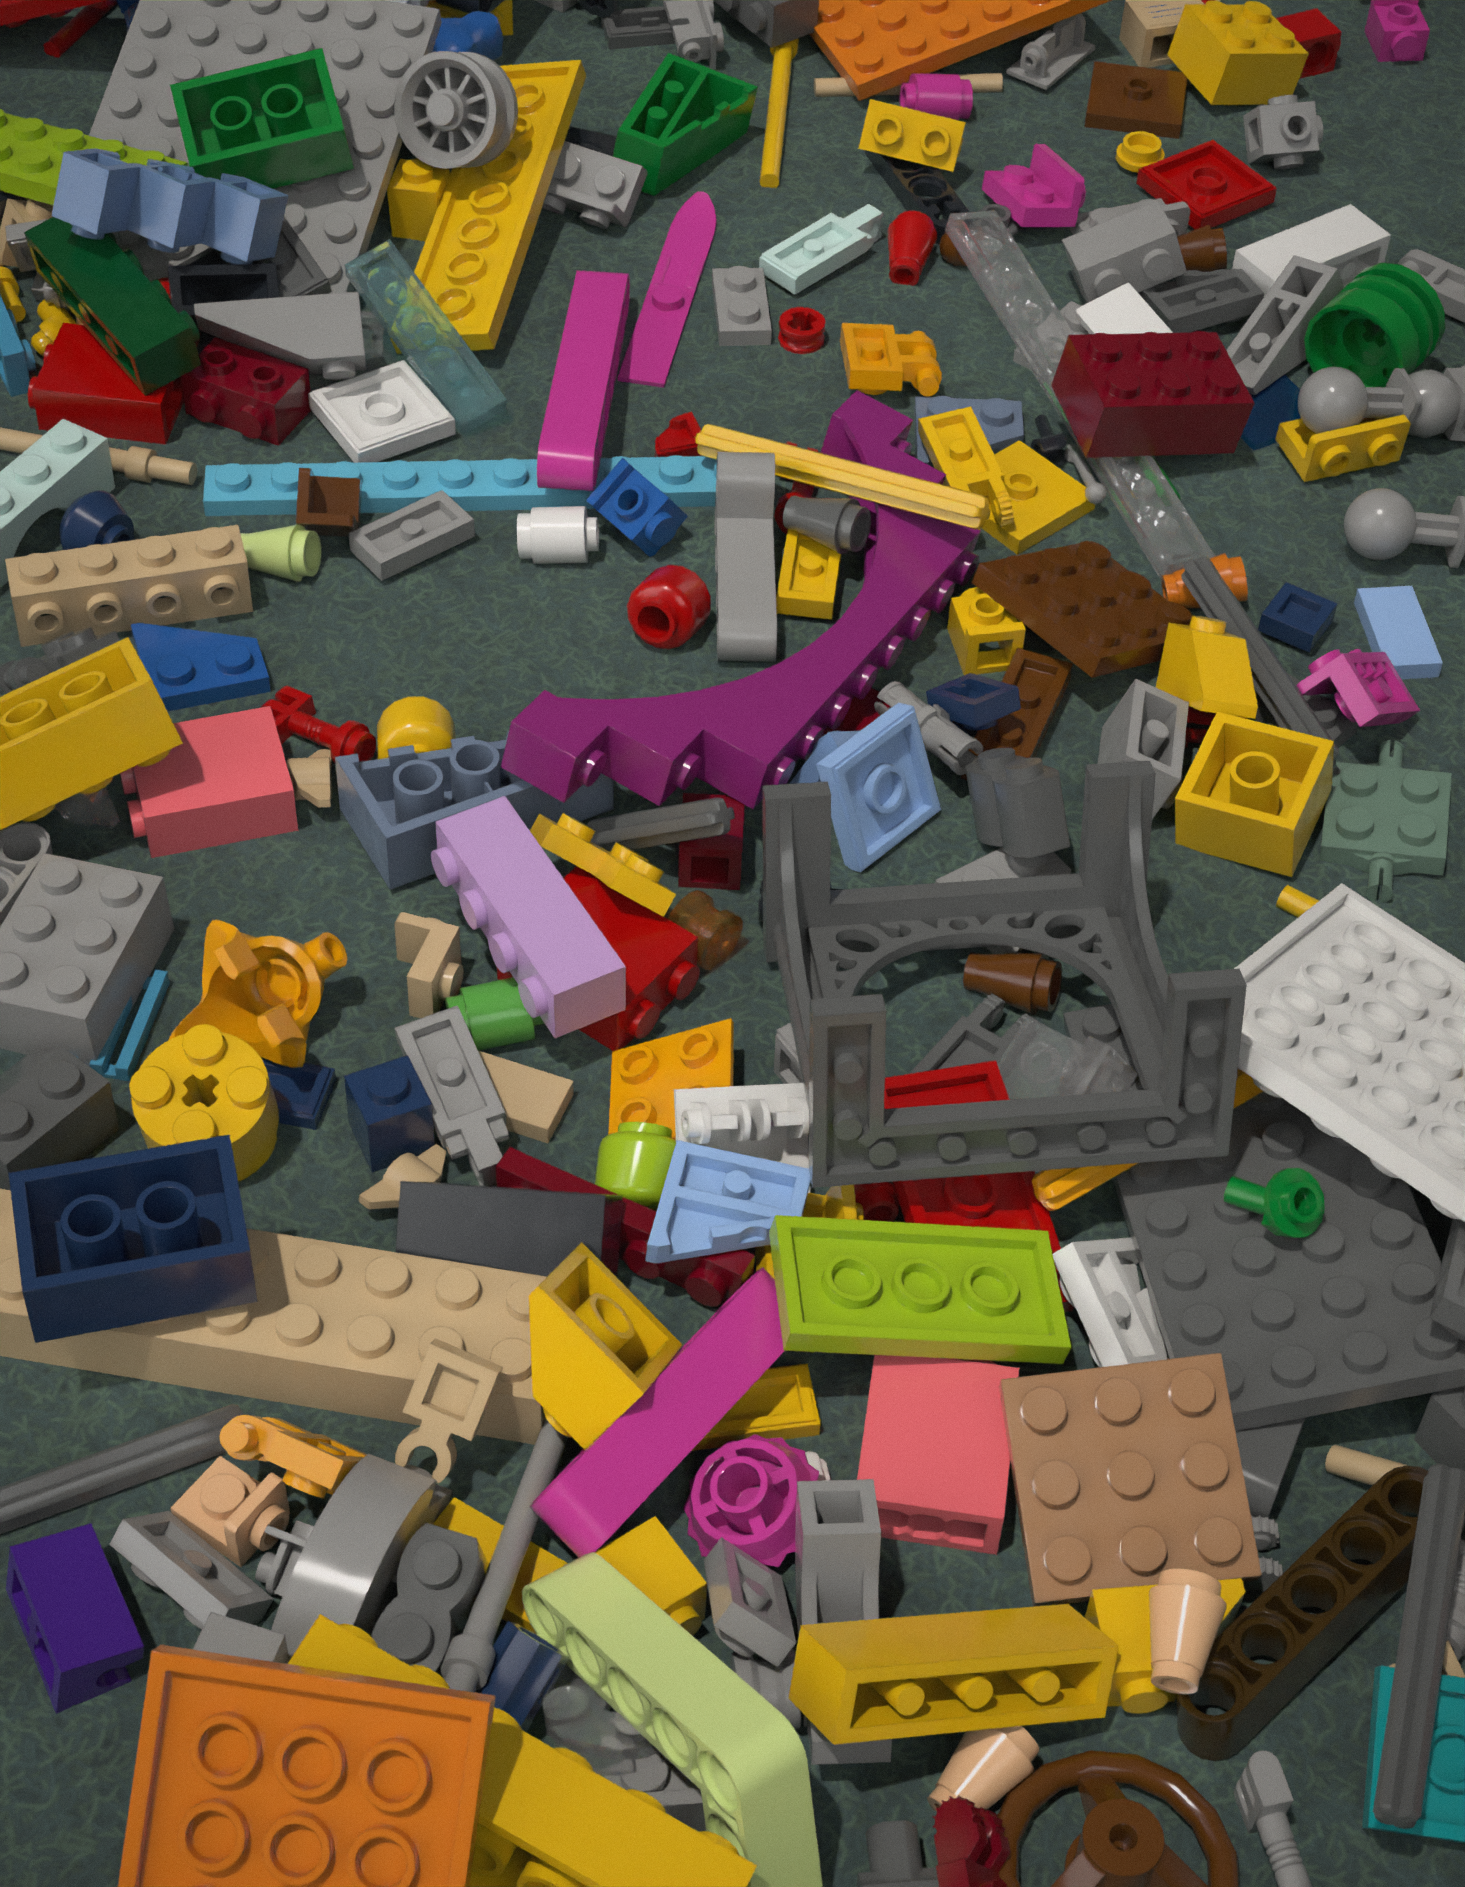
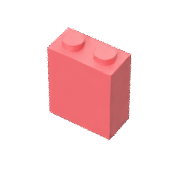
M270 706L173 723L183 744L172 748L163 760L153 765L144 767L136 765L120 773L124 795L136 793L138 799L127 801L134 838L146 836L151 858L298 831L294 789Z
M874 1355L857 1480H874L881 1538L997 1555L1004 1521L1010 1465L999 1384L1001 1379L1017 1378L1019 1376V1368L998 1365L990 1360Z

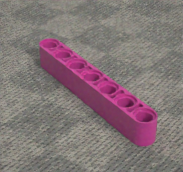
M580 270L576 272L539 440L537 456L538 488L594 491L596 488L628 317L630 298L629 273Z

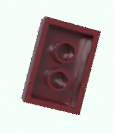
M1217 332L1068 335L1051 385L1086 458L1234 453L1255 404Z

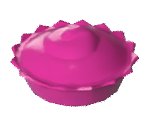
M754 1434L743 1440L728 1441L705 1458L696 1475L689 1481L690 1494L683 1507L689 1519L687 1535L698 1542L701 1556L707 1557L722 1537L763 1565L779 1567L788 1553L795 1552L797 1481H817L819 1471L807 1463L804 1450L790 1447L782 1437L766 1439Z

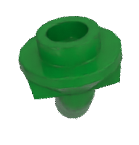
M1285 1168L1272 1176L1266 1187L1232 1176L1224 1193L1225 1203L1263 1215L1261 1225L1276 1236L1288 1238L1307 1237L1316 1231L1322 1222L1325 1210L1324 1194L1319 1182L1310 1172L1301 1168Z

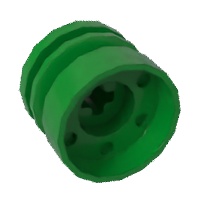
M1383 262L1366 267L1309 321L1304 336L1306 358L1313 373L1327 367H1341L1355 373L1362 380L1365 387H1386L1395 368H1403L1407 374L1413 373L1440 345L1446 329L1444 307L1436 290L1417 272L1400 264Z

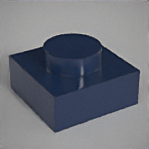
M1285 582L1262 612L1258 631L1310 653L1333 622L1338 603Z

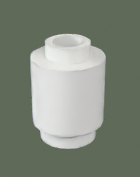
M586 506L532 507L531 513H519L517 516L519 558L533 559L534 564L588 563L589 551H599L598 517H588Z

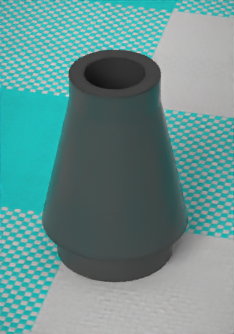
M794 495L789 498L785 505L783 525L785 528L797 531L839 554H845L848 551L858 552L865 545L871 527V513L868 508L860 506L857 499L803 498Z

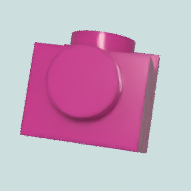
M1371 0L1364 32L1378 62L1423 61L1430 29L1418 6L1419 0Z

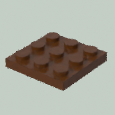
M1082 541L1077 544L1046 548L1042 551L1018 556L1012 555L1003 559L979 563L972 581L975 586L1003 606L1004 609L1092 678L1161 661L1168 623L1190 626L1192 617L1188 609L1165 599L1151 588V583L1147 578L1127 570L1111 558V552L1106 547L1093 541Z

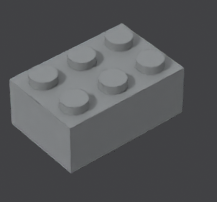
M46 853L42 855L0 927L1 1049L30 1055L64 1047L88 1066L91 1060H97L130 996L132 995L133 1007L143 989L144 982L150 976L174 931L163 877Z

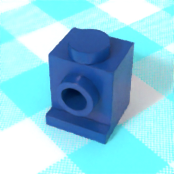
M624 458L618 462L586 499L591 506L649 557L655 555L663 545L671 541L679 526L688 517L668 496L639 473Z

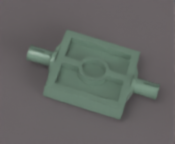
M1391 740L1380 744L1378 748V766L1336 762L1333 766L1332 789L1325 803L1320 861L1349 865L1368 872L1366 896L1369 900L1376 901L1378 884H1380V902L1382 903L1389 901L1393 896V875L1422 873L1443 876L1447 852L1452 773L1402 768L1405 750L1402 743L1396 740L1393 757L1389 756Z

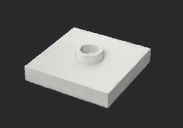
M405 360L308 393L310 409L354 463L379 462L456 434L454 417Z

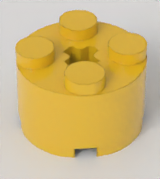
M195 1025L185 1034L174 1037L157 1047L132 1076L129 1083L132 1108L148 1149L230 1135L238 1182L251 1176L262 1167L274 1151L279 1123L278 1105L263 1060L254 1048L242 1039L221 1032L213 1025Z

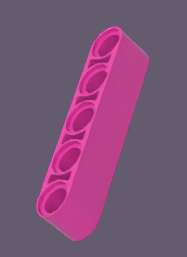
M763 1267L752 1275L681 1347L647 1391L586 1450L583 1449L531 1503L529 1507L578 1558L595 1552L784 1352L775 1279Z

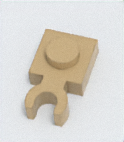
M435 1338L428 1346L402 1411L422 1420L420 1427L411 1431L399 1444L395 1455V1464L405 1467L412 1459L416 1447L427 1446L436 1453L438 1460L432 1478L437 1480L436 1483H441L453 1469L456 1462L457 1451L452 1439L453 1434L469 1441L476 1436L503 1367Z

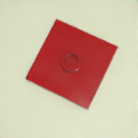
M1214 140L1138 169L1136 184L1155 199L1161 198L1166 205L1186 202L1190 208L1188 225L1194 229L1210 225V228L1274 203L1277 189Z

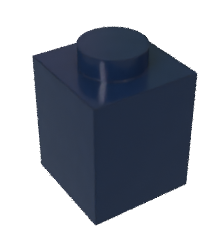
M408 1055L344 1076L349 1125L372 1173L388 1168L394 1160L405 1153H413L415 1156H419L435 1145L432 1103Z

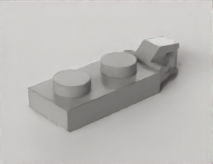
M454 1006L396 1027V1040L403 1056H409L432 1103L433 1126L442 1147L447 1148L452 1160L467 1155L479 1185L490 1186L496 1184V1165L503 1157L497 1143L509 1139L505 1110L459 1007Z

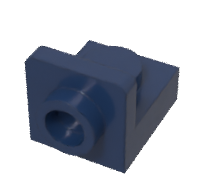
M973 673L966 674L926 691L927 704L932 707L934 704H937L949 714L950 721L969 736L976 734L978 730L995 726L998 722L997 719L1021 709L1018 686Z

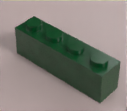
M55 217L24 232L37 272L145 396L201 366L195 342L200 340V334L193 319L185 310L178 313L174 309L163 285L157 279L149 281L144 275L143 268L136 255L129 248L122 250L117 245L113 232L105 233L103 239L86 238L72 232V224Z

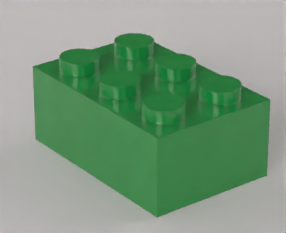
M323 48L170 85L189 166L193 167L196 174L220 180L222 173L244 177L274 189L354 169Z

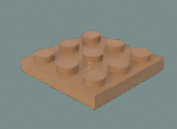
M1221 1353L1000 1380L999 1391L1033 1607L1086 1602L1090 1599L1092 1589L1158 1585L1160 1573L1168 1569L1195 1570L1208 1574L1217 1580L1242 1578L1243 1582L1257 1581L1262 1576Z

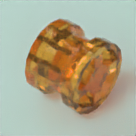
M700 890L690 892L683 897L668 917L670 921L698 937L697 965L705 970L713 969L734 950L743 930V921L740 916L731 910H718L715 908L712 897Z

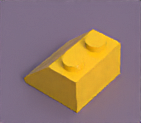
M582 1242L529 1294L532 1396L543 1407L545 1417L553 1428L564 1436L573 1437L586 1450L647 1391L683 1344Z

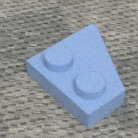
M677 1140L648 1240L646 1261L662 1263L770 1245L769 1230L775 1215L803 1216L811 1182L809 1169Z

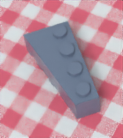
M507 731L506 740L486 742L475 740L474 736L451 739V748L415 753L413 745L388 749V758L359 762L358 754L335 757L340 810L390 890L435 874L431 861V852L437 849L436 821L503 796L508 799L529 830L539 813L556 823L562 813L582 821L613 809L614 780L601 773L593 785L587 787L582 784L563 803L501 767L509 731Z

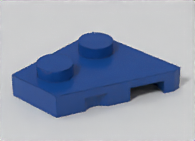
M145 623L131 624L136 652L150 675L167 712L271 692L269 675L257 638Z

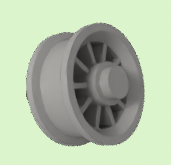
M438 51L422 56L406 70L396 91L394 114L397 129L404 144L422 162L438 168H471L490 163L507 148L516 129L518 104L516 93L509 77L490 58L473 52Z

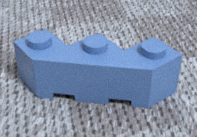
M96 148L63 153L52 216L72 224L71 230L77 235L90 239H103L105 233L129 230L148 238L147 245L151 248L168 253H177L180 247L204 244L221 251V258L232 264H252L256 260L275 257L288 195L244 177L222 173L220 180L206 178L194 173L193 167L148 159L147 166L138 163H126L119 160L120 155L117 152Z

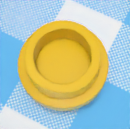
M1131 132L1123 138V142L1117 147L1116 161L1124 169L1138 173V169L1164 159L1165 153L1161 148V140L1149 132Z

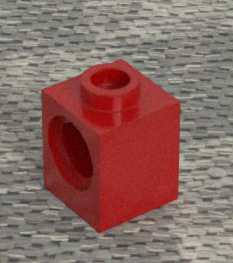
M1316 8L1276 18L1283 27L1294 33V38L1309 53L1299 79L1334 71L1337 53L1341 45L1342 32L1321 11Z

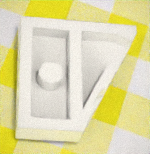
M1132 1237L1071 1242L1053 1253L1055 1265L1060 1273L1062 1292L1069 1303L1077 1310L1090 1339L1089 1348L1091 1355L1099 1367L1167 1359L1165 1342L1158 1326V1320L1147 1287L1143 1290L1140 1289L1136 1266L1139 1261Z

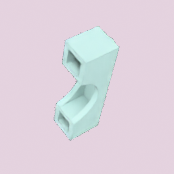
M62 419L0 471V588L9 581L5 559L14 558L22 537L34 521L54 508H59L66 512L72 502L84 494L99 490L110 493L115 488L108 438Z

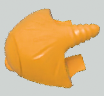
M212 920L206 929L204 942L201 1001L173 1030L169 1040L185 1034L195 1025H213L221 1032L234 1035L248 1043L262 1058L290 1068L303 1067L309 1025L320 1005L325 979L347 964V953L342 942L329 932H324L304 944L279 936L254 937L240 932L234 925L220 920Z

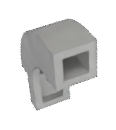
M371 1454L366 1455L352 1468L328 1501L309 1535L291 1574L274 1619L271 1631L285 1635L289 1661L319 1614L338 1625H354L369 1635L371 1634L383 1596L400 1563L408 1542L425 1523L433 1524L449 1504L453 1490L437 1485V1480L433 1479L432 1475L422 1468L410 1464L402 1467Z
M873 1479L797 1481L795 1530L797 1640L801 1625L879 1619L878 1587L881 1528ZM803 1714V1724L808 1730L811 1765L891 1762L892 1739L833 1745Z

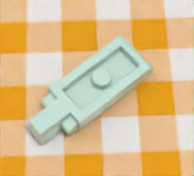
M867 204L845 218L830 213L762 253L759 268H763L765 276L791 293L797 294L867 252L873 246V243L882 237L880 231L883 212Z

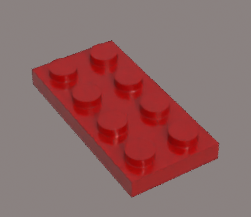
M996 1060L885 1078L884 1109L1010 1100ZM1035 1171L893 1182L905 1223L1048 1231L1052 1254L1061 1249L1049 1212L1034 1195L1032 1179L1036 1175ZM1055 1265L1064 1313L1071 1312L1074 1306L1069 1303L1062 1292L1060 1273Z

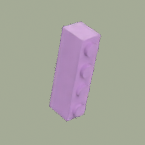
M505 796L436 821L437 849L431 852L434 871L444 887L452 885L458 894L463 915L469 926L474 930L481 928L487 937L492 958L498 969L502 973L510 971L518 983L522 1003L532 1018L540 1016L553 1037L557 1038L626 1010V966Z

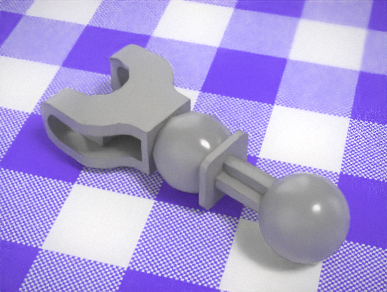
M1465 363L1461 368H1446L1444 374L1428 369L1407 374L1403 368H1395L1386 387H1365L1362 380L1355 373L1345 368H1323L1313 373L1303 383L1298 395L1299 415L1304 424L1316 434L1358 425L1362 422L1363 418L1385 419L1406 415L1411 422L1409 435L1428 438L1445 433L1450 441H1465Z
M1386 488L1371 489L1356 497L1348 507L1344 517V533L1350 546L1358 554L1368 559L1386 560L1402 553L1410 543L1445 546L1449 567L1458 568L1462 560L1465 562V496H1457L1450 515L1415 512L1411 503L1402 494Z

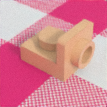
M221 1456L171 1507L172 1514L216 1551L240 1567L258 1549L267 1551L278 1542L279 1539L265 1533L266 1527L269 1525L285 1531L290 1515L286 1485L282 1478L274 1473H270L260 1483Z

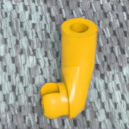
M45 299L40 302L37 308V315L43 321L39 325L41 330L31 337V345L43 357L47 344L54 343L62 323L76 324L65 307L56 308L54 303H47Z

